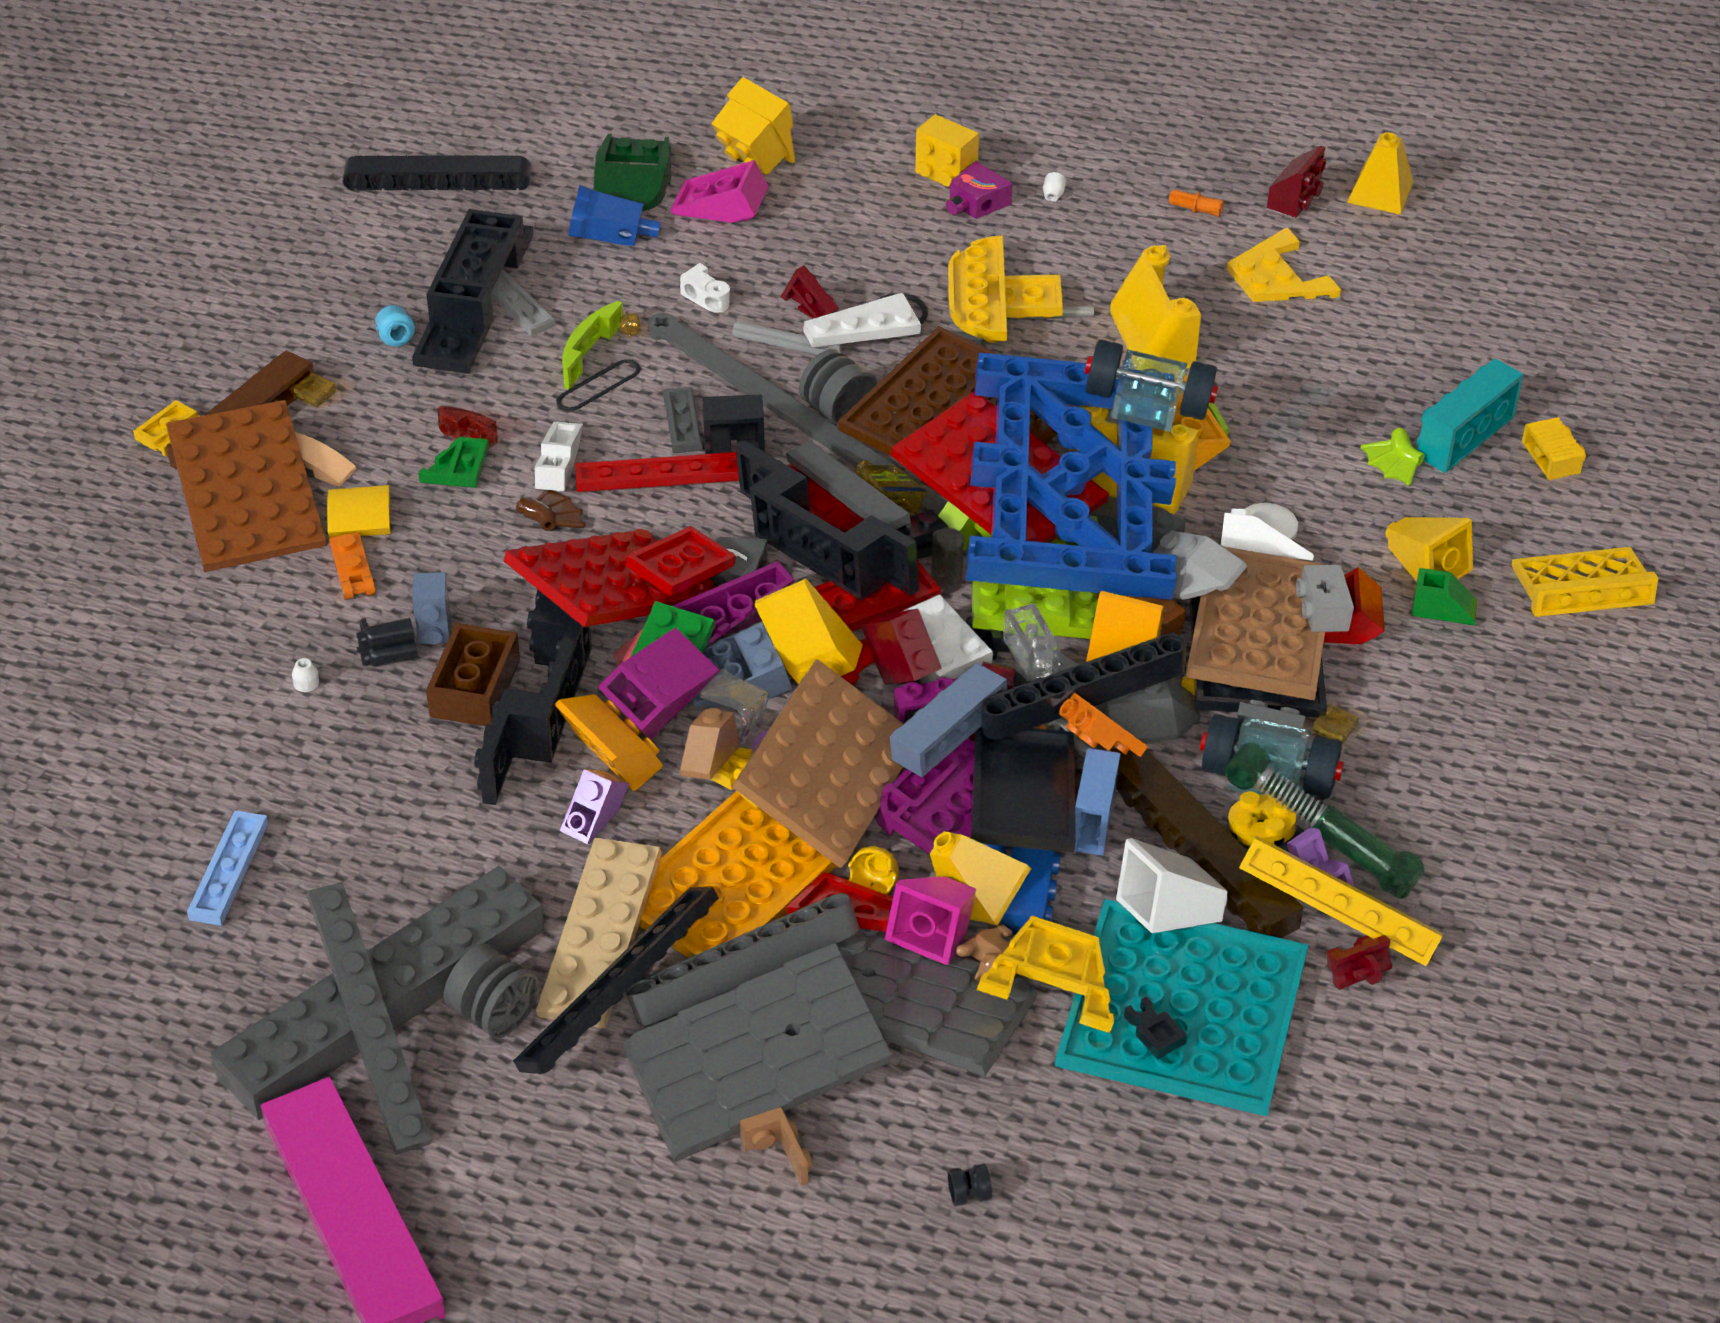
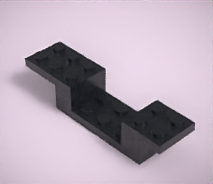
M468 209L426 294L429 323L412 356L413 366L469 374L493 322L491 292L503 267H519L533 237V226L523 225V216Z
M745 440L735 446L740 492L751 499L756 537L766 539L769 545L828 581L833 582L836 586L861 601L887 583L910 596L919 590L916 541L910 536H906L872 515L847 532H842L839 528L810 513L806 476Z
M537 590L535 598L536 607L534 610L529 611L527 618V628L532 631L529 650L534 652L535 664L549 666L548 681L541 685L540 693L505 688L500 701H495L491 725H486L483 735L482 749H477L474 758V766L479 768L477 790L482 792L483 804L496 805L513 757L552 763L566 724V720L554 704L560 699L575 697L592 650L590 626L583 627L539 590Z

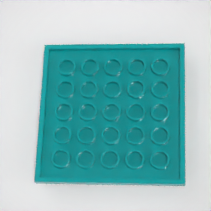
M1104 899L1093 936L1099 937L1105 969L1103 976L1105 988L1109 990L1110 1001L1108 1005L1110 1014L1114 1016V1024L1110 1033L1079 1024L1085 996L1075 993L1056 1054L1055 1067L1267 1117L1307 956L1308 944L1215 923L1151 933L1119 902ZM1146 996L1153 1003L1154 1012L1157 1015L1166 1011L1187 1034L1185 1045L1158 1060L1136 1037L1137 1026L1130 1024L1124 1018L1125 1008L1129 1005L1136 1012H1143L1140 1009L1141 999Z

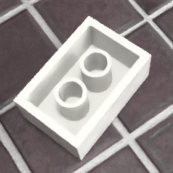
M941 595L906 609H919L942 669L918 679L921 683L935 682L942 677L956 679L976 663L982 665L983 661L992 663L993 651Z

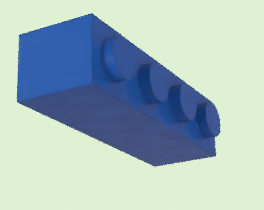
M1013 847L1012 858L1027 864L1031 870L1002 917V924L1012 931V935H1016L1031 916L1052 922L1053 906H1047L1048 900L1055 901L1057 880H1051L1052 874L1059 875L1061 855L1055 854V851Z

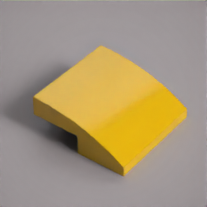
M389 485L328 490L327 522L329 538L359 532L360 536L391 534Z

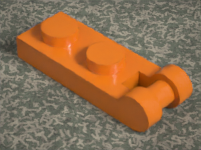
M355 532L330 537V548L344 600L354 599V595L363 593L366 596L374 595V582L360 533Z

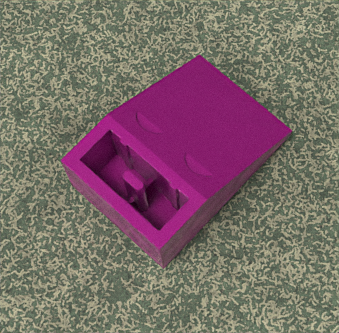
M675 627L621 663L598 688L646 737L652 740L720 670Z

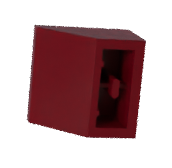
M1319 146L1294 158L1269 187L1267 208L1295 218L1303 210H1308L1313 197H1318L1323 189L1324 183L1321 181V175L1327 163V160L1324 159L1325 147Z

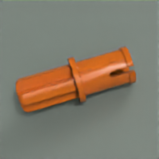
M1171 190L1169 195L1170 204L1192 209V213L1200 212L1220 217L1224 206V200L1203 196L1201 192H1197L1195 195L1179 190Z

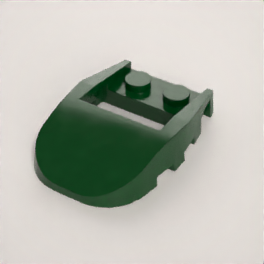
M608 134L596 152L593 190L642 203V211L658 206L662 202L666 194V187L670 184L672 178L669 137H665L664 141H656L654 139L612 138V134ZM606 161H613V162H631V163H650V164H658V165L627 164V163H609V162H606Z

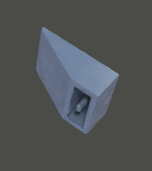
M762 622L705 648L703 654L720 672L692 700L696 708L756 703L771 699L792 689L785 667Z

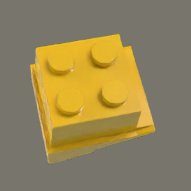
M742 77L727 94L729 101L711 124L717 133L715 137L726 148L724 152L733 161L740 159L743 163L755 160L760 171L767 175L782 159L790 163L795 162L791 129L793 127L791 107L788 102Z

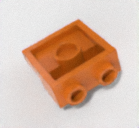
M1075 692L1060 708L1059 714L1069 721L1065 727L1094 749L1098 744L1108 751L1114 746L1125 755L1131 750L1141 757L1148 747Z

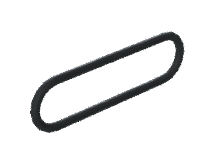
M620 360L561 393L556 399V404L560 409L566 411L580 409L637 376L641 370L640 365L634 360ZM623 363H630L636 367V371L577 406L566 407L561 404V399L564 396Z

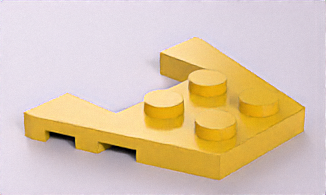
M1289 228L1279 231L1227 262V271L1253 302L1289 300V297L1302 296L1305 299H1316V296L1329 295V298H1338L1341 293V289L1329 275L1303 282L1280 256V254L1299 249L1300 241Z
M1031 916L1010 941L1007 949L996 958L988 972L982 975L977 990L1007 1000L1011 992L1015 973L1032 980L1044 982L1062 988L1065 991L1085 996L1079 1024L1110 1033L1114 1024V1016L1110 1014L1108 1005L1110 995L1109 990L1105 988L1103 976L1105 969L1099 937Z

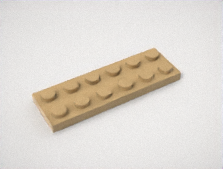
M594 838L536 1009L538 1017L555 1020L634 942L662 856L660 847ZM613 1005L601 1016L599 1023L593 1027L606 1029Z

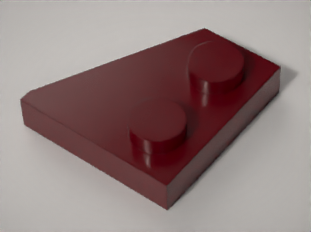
M805 265L795 270L780 296L785 301L791 298L800 304L798 310L811 319L835 313L839 309L834 299L825 292L818 283L816 276L810 273Z

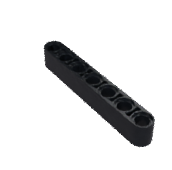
M519 155L351 156L345 163L342 182L348 190H517V188L525 190L529 186L531 164L527 158Z
M1165 634L989 696L981 703L982 732L987 738L999 740L1063 718L1059 714L1060 708L1066 700L1071 698L1074 692L1092 706H1096L1180 676L1186 670V640L1177 634Z

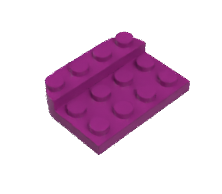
M966 739L923 777L906 769L892 784L888 782L883 789L880 807L877 810V824L889 836H892L897 831L929 855L934 847V840L943 831L971 838L974 743Z

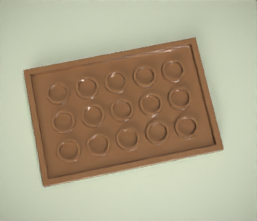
M1222 546L1244 561L1247 567L1229 589L1222 591L1215 589L1201 596L1186 677L1315 700L1325 632H1311L1308 619L1303 618L1302 598L1297 597L1296 581L1301 579L1303 566L1327 564Z
M816 659L735 780L732 788L841 868L850 858L879 809L884 787L888 782L892 784L903 766L892 760L890 736L897 728L904 724Z

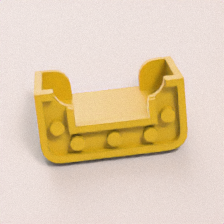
M1154 245L1143 250L1110 305L1111 316L1137 368L1153 370L1190 368L1193 361H1196L1201 313L1196 304L1187 298L1169 299L1163 287L1165 266L1170 262V253L1166 245Z
M1079 406L1090 414V424L1117 445V424L1107 421L1108 408ZM1177 424L1168 427L1162 436L1152 434L1150 459L1175 461V474L1173 478H1176L1171 505L1152 503V506L1162 508L1171 514H1175L1178 511L1193 483L1199 430ZM1070 449V451H1069V452H1074V451H1075V452H1079L1077 449ZM1102 472L1091 479L1109 493V497L1117 498V483L1107 474Z

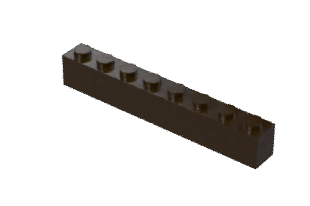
M1117 748L1110 750V752L1120 753L1116 790L1122 795L1125 804L1128 807H1134L1138 811L1144 823L1149 828H1154L1162 836L1165 845L1169 849H1174L1179 855L1191 858L1228 891L1226 904L1228 910L1232 914L1238 915L1247 924L1250 932L1283 938L1300 929L1304 907L1293 896L1239 868L1248 851L1147 749L1141 757L1131 750L1126 755Z

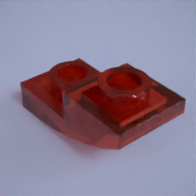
M440 406L437 408L439 430L445 436H451L454 439L468 436L470 438L488 439L489 448L498 443L496 421L462 408Z

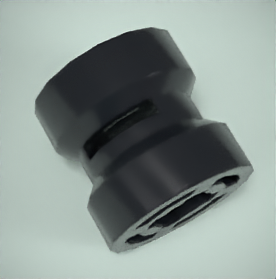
M985 1163L973 1165L969 1170H962L959 1167L948 1169V1187L953 1206L966 1205L968 1200L973 1199L979 1202L992 1199L991 1180Z

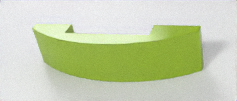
M616 301L595 311L583 320L570 335L562 356L565 389H570L583 374L582 358L600 336L611 340L624 324L623 302Z

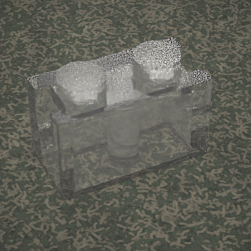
M1035 603L1004 611L1003 639L1026 680L1031 681L1035 680V678L1043 677L1046 671L1050 675L1057 673L1059 645ZM1019 623H1026L1025 633L1021 629Z

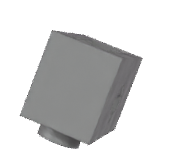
M1341 565L1303 566L1301 579L1296 581V594L1298 598H1302V615L1304 619H1308L1311 632L1349 631L1354 606Z

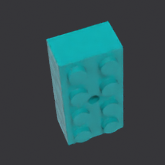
M1494 358L1485 366L1479 367L1470 378L1464 379L1451 393H1446L1433 407H1428L1421 417L1422 429L1417 439L1418 451L1424 453L1423 461L1446 473L1515 418L1524 374Z

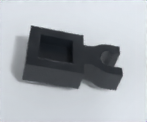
M1147 996L1141 999L1140 1009L1143 1012H1136L1131 1005L1125 1008L1124 1018L1130 1024L1137 1026L1136 1037L1157 1060L1186 1044L1187 1034L1166 1011L1157 1015L1154 1012L1153 1003Z

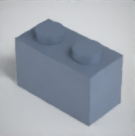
M446 572L414 573L412 601L418 644L435 645L447 643L451 632V611Z

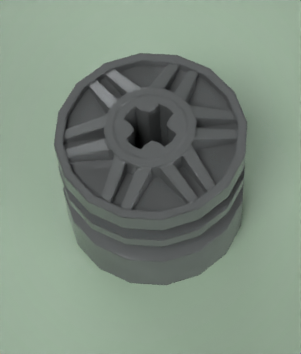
M828 349L812 359L803 371L799 382V393L804 401L838 425V421L878 383L872 374L858 364H855L845 354L837 349Z
M480 944L471 948L463 955L452 969L445 984L444 1002L450 1009L466 1020H472L478 1028L483 1029L491 1037L503 1038L520 1025L531 1012L537 1000L539 980L532 972L524 969L517 962H511L505 954L490 944Z

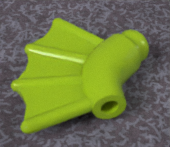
M1403 428L1394 429L1390 440L1367 443L1360 446L1361 450L1368 456V465L1382 471L1384 478L1400 480L1407 486H1410L1416 467L1420 466L1424 460V453L1412 446L1410 437Z

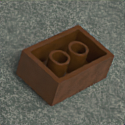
M456 623L426 689L429 716L480 726L491 725L495 701H500L504 689L509 688L520 662L518 633Z

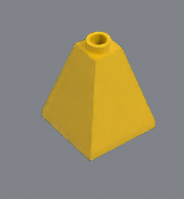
M1391 132L1379 135L1360 171L1349 196L1348 203L1401 215L1414 182L1402 138L1397 137L1396 134Z
M1404 517L1398 522H1392L1386 529L1385 535L1388 539V548L1416 582L1419 568L1451 572L1457 579L1473 570L1472 520L1469 518Z
M945 831L936 837L934 847L930 852L936 877L945 876L976 889L970 920L993 925L999 924L1031 870L1027 864L969 837Z

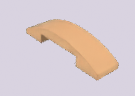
M295 432L304 466L313 470L314 478L340 487L356 470V466L331 447L311 437Z

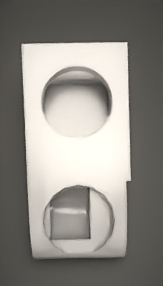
M697 264L680 276L681 295L711 312L719 313L729 308V285L723 281H716L713 277L709 276L708 268L703 264Z

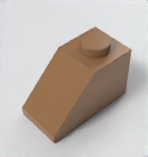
M717 708L704 709L692 722L681 763V776L711 780L739 748L734 712L721 711Z

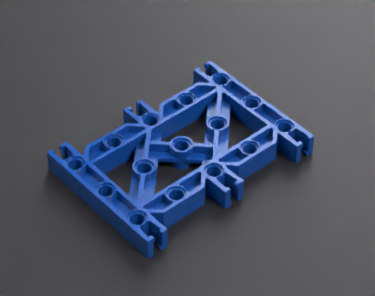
M979 353L975 374V395L998 398L995 444L974 443L970 486L991 487L995 489L993 494L991 538L970 536L967 552L966 580L1093 593L1105 591L1124 596L1172 600L1176 584V572L1174 571L1176 555L1150 553L1152 547V503L1171 505L1176 485V478H1173L1175 474V461L1150 459L1152 452V413L1170 414L1175 388L1117 375L1112 396L1105 398L1086 393L1089 376L1084 374L1086 363ZM1119 366L1121 370L1174 382L1175 372ZM1069 405L1117 409V445L1090 424L1091 417L1087 410ZM1030 410L1057 432V441L1061 446L1079 451L1063 454L1059 465L1043 475L1028 463ZM1102 472L1117 483L1116 538L1089 516V506L1084 501L1066 496L1082 493L1085 490L1086 483ZM1027 501L1055 524V534L1060 539L1067 542H1075L1079 546L1026 541Z

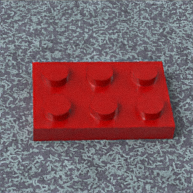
M689 526L628 554L625 566L671 597L733 567L736 555L694 527Z

